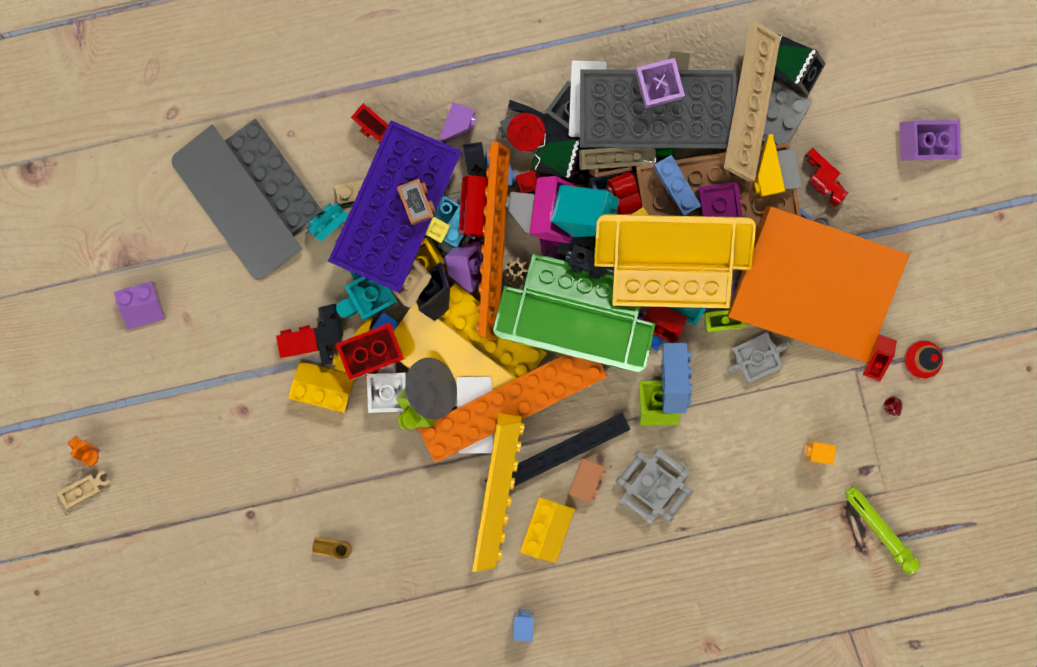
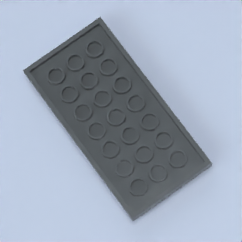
M580 69V148L727 149L736 103V70H678L685 94L684 98L645 109L635 70Z

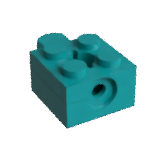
M360 277L344 286L349 297L338 302L336 310L343 318H349L359 312L365 321L398 303L391 289Z

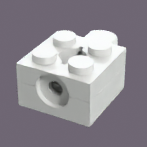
M396 363L377 370V374H367L368 413L404 411L396 401V398L405 388L407 373H396Z

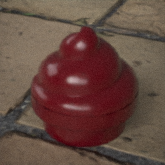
M896 396L886 399L883 403L885 412L893 416L901 415L902 401Z

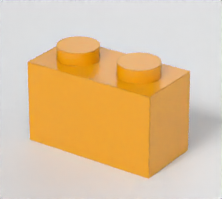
M808 441V444L804 445L803 455L805 460L834 465L837 446Z

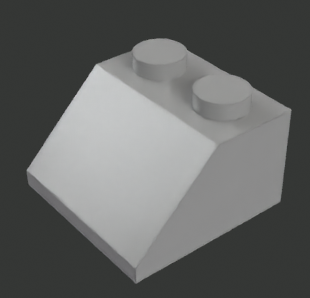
M511 192V196H507L506 208L527 235L532 236L530 234V225L535 195Z

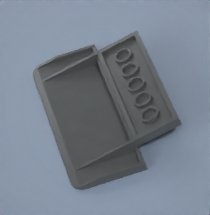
M256 118L226 140L222 138L212 124L172 157V165L249 273L256 279L265 278L301 251L302 247L292 234L306 225L312 217L318 216L323 212Z

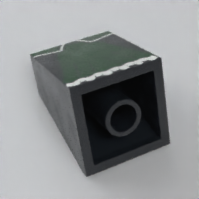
M779 35L781 38L773 79L808 97L826 63L817 50Z
M545 134V139L537 148L535 157L532 160L531 170L542 175L556 176L568 182L587 186L590 174L588 169L580 170L579 150L595 148H580L579 140Z

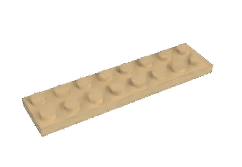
M751 22L749 26L724 169L749 182L755 181L781 38V36L758 22Z

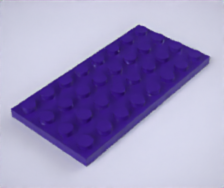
M391 120L328 262L400 293L432 218L412 226L397 187L417 179L420 180V183L424 182L428 193L425 194L427 201H432L436 212L462 151Z

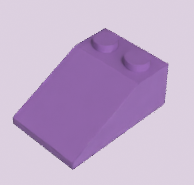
M960 120L899 122L901 161L961 159Z

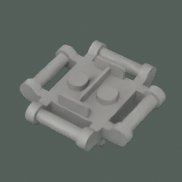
M661 447L656 450L651 458H648L638 450L635 453L636 457L621 477L618 476L615 480L627 489L619 503L621 505L625 504L645 519V523L648 525L653 522L658 513L671 522L674 518L673 515L687 496H691L694 492L682 483L689 474L690 469L684 468L664 453ZM661 459L679 473L678 477L675 478L655 462ZM643 460L646 463L631 484L627 483V480ZM679 487L682 492L666 512L662 509ZM631 494H634L653 509L652 512L649 514L629 499Z

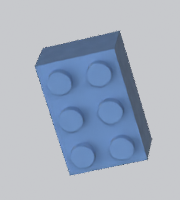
M663 343L661 360L663 413H686L687 406H691L692 384H690L692 369L689 367L691 351H687V343Z

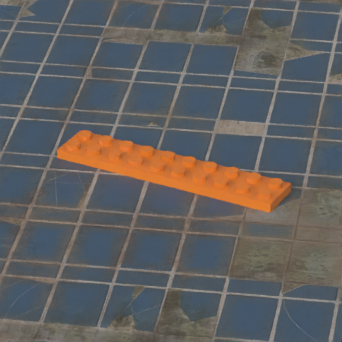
M491 142V148L488 149L490 163L487 168V178L489 179L488 186L485 189L487 205L484 207L486 224L483 226L485 240L481 249L483 263L480 266L482 283L479 285L481 301L478 303V313L480 316L476 330L479 337L498 341L493 328L501 301L507 212L506 202L511 149L499 142Z
M562 355L450 411L446 416L437 419L431 427H419L417 429L436 463L494 434L498 413L521 416L522 420L608 376L600 363Z

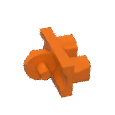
M77 436L68 442L72 449L69 454L73 458L82 461L87 466H94L98 462V452L100 451L98 446L86 440H81Z

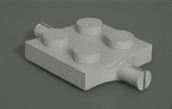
M768 332L733 347L732 350L736 356V364L726 367L727 371L731 370L728 372L729 375L740 370L744 374L747 383H750L783 368L779 352L789 348L788 345L783 346L788 344L785 340L775 345L771 341Z

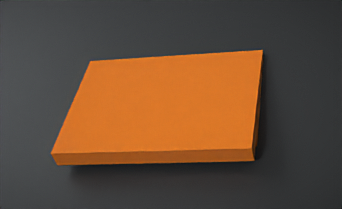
M766 206L760 225L757 224L752 268L751 270H742L727 317L867 363L910 254L786 211Z

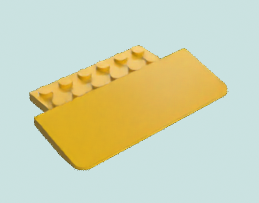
M605 214L600 216L596 223L594 266L614 267L613 306L730 308L733 269L751 270L756 225L754 220L748 217Z
M456 283L450 289L449 310L444 315L433 321L419 311L417 302H415L394 330L405 360L400 361L402 364L410 369L420 359H438L451 370L456 385L457 377H491L492 390L534 370L547 353L540 348L498 338V341L479 337L476 326L480 316L478 313V303L480 301Z

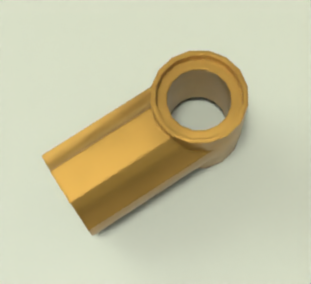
M315 537L313 542L312 554L344 559L352 552V546L348 541ZM339 545L346 547L347 553L345 555H341L338 552Z

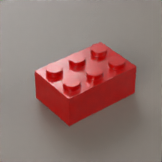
M391 323L336 343L349 380L405 360Z

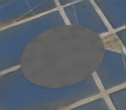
M423 358L415 362L409 369L405 389L412 408L419 415L427 419H440L446 416L454 407L457 398L456 381L448 366L435 358Z

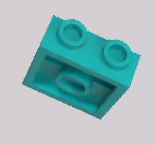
M335 202L333 204L328 203L323 207L321 215L318 217L315 215L307 222L309 225L306 228L320 242L348 217V214Z

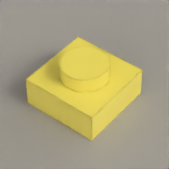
M433 217L425 235L443 243L451 225Z

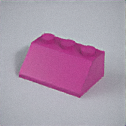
M556 176L537 178L530 234L544 240L572 243L573 236L553 223L551 218L560 185L577 186Z

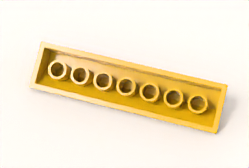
M498 413L473 559V572L496 568L497 561L501 562L502 550H499L500 543L504 544L506 532H502L503 525L507 526L509 516L505 512L506 507L510 508L512 496H508L509 489L513 490L515 478H512V472L517 471L518 460H515V455L520 453L521 442H518V437L523 435L524 423H521V416Z

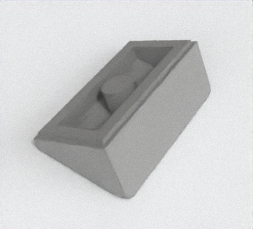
M794 149L777 151L785 191L802 187Z

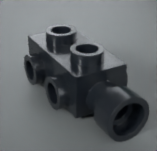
M578 244V246L574 245L573 250H568L565 260L569 261L567 266L571 267V271L576 273L585 271L589 273L590 277L595 279L605 277L606 273L614 276V267L594 266L595 251L589 250L590 247ZM578 254L584 255V259H583V260H579V259L577 258V255H578Z

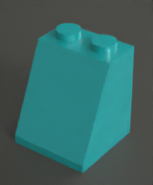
M560 185L551 221L573 237L596 236L597 219L605 214H616L619 199L609 191Z

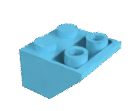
M442 196L433 217L451 225L444 241L456 248L460 246L465 235H458L460 205Z

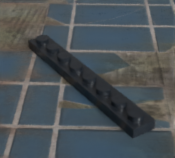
M623 412L519 462L517 471L512 472V478H515L514 487L631 430Z

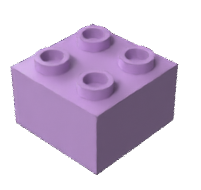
M675 58L636 68L635 72L645 109L684 98L685 94Z

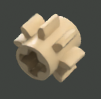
M517 257L515 262L509 259L510 266H504L505 269H509L506 277L512 275L513 281L518 276L523 279L521 274L528 272V270L523 269L526 262L521 264L519 257ZM515 264H518L519 268L522 269L517 274H513V270H510Z

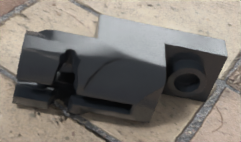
M336 304L318 308L319 324L322 326L314 328L322 366L332 364L331 360L334 358L332 349H328L327 345L336 344L343 340L344 334L340 319H332V316L337 314Z

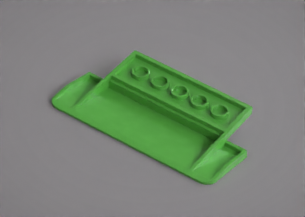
M533 253L524 290L504 286L493 332L498 338L632 372H642L646 368L655 324L637 319L640 306L612 305L613 275L606 273L605 277L595 279L590 277L588 272L576 273L571 271V267L567 266L568 262Z

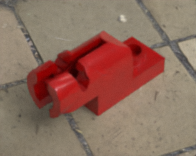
M811 148L805 154L807 157L806 161L813 167L817 166L818 169L809 178V181L823 196L831 193L829 201L836 207L848 195V192L841 183L835 181L841 173L814 148Z

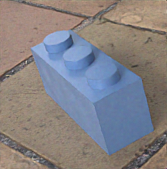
M672 155L653 166L654 171L681 216H686L701 206Z

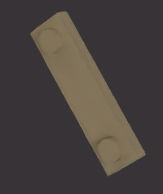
M655 148L579 150L580 170L656 163Z

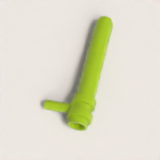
M854 486L849 488L845 492L846 499L890 551L894 561L901 565L904 573L907 572L908 575L916 572L921 567L919 559L911 554L912 551L908 546L905 547L861 491Z

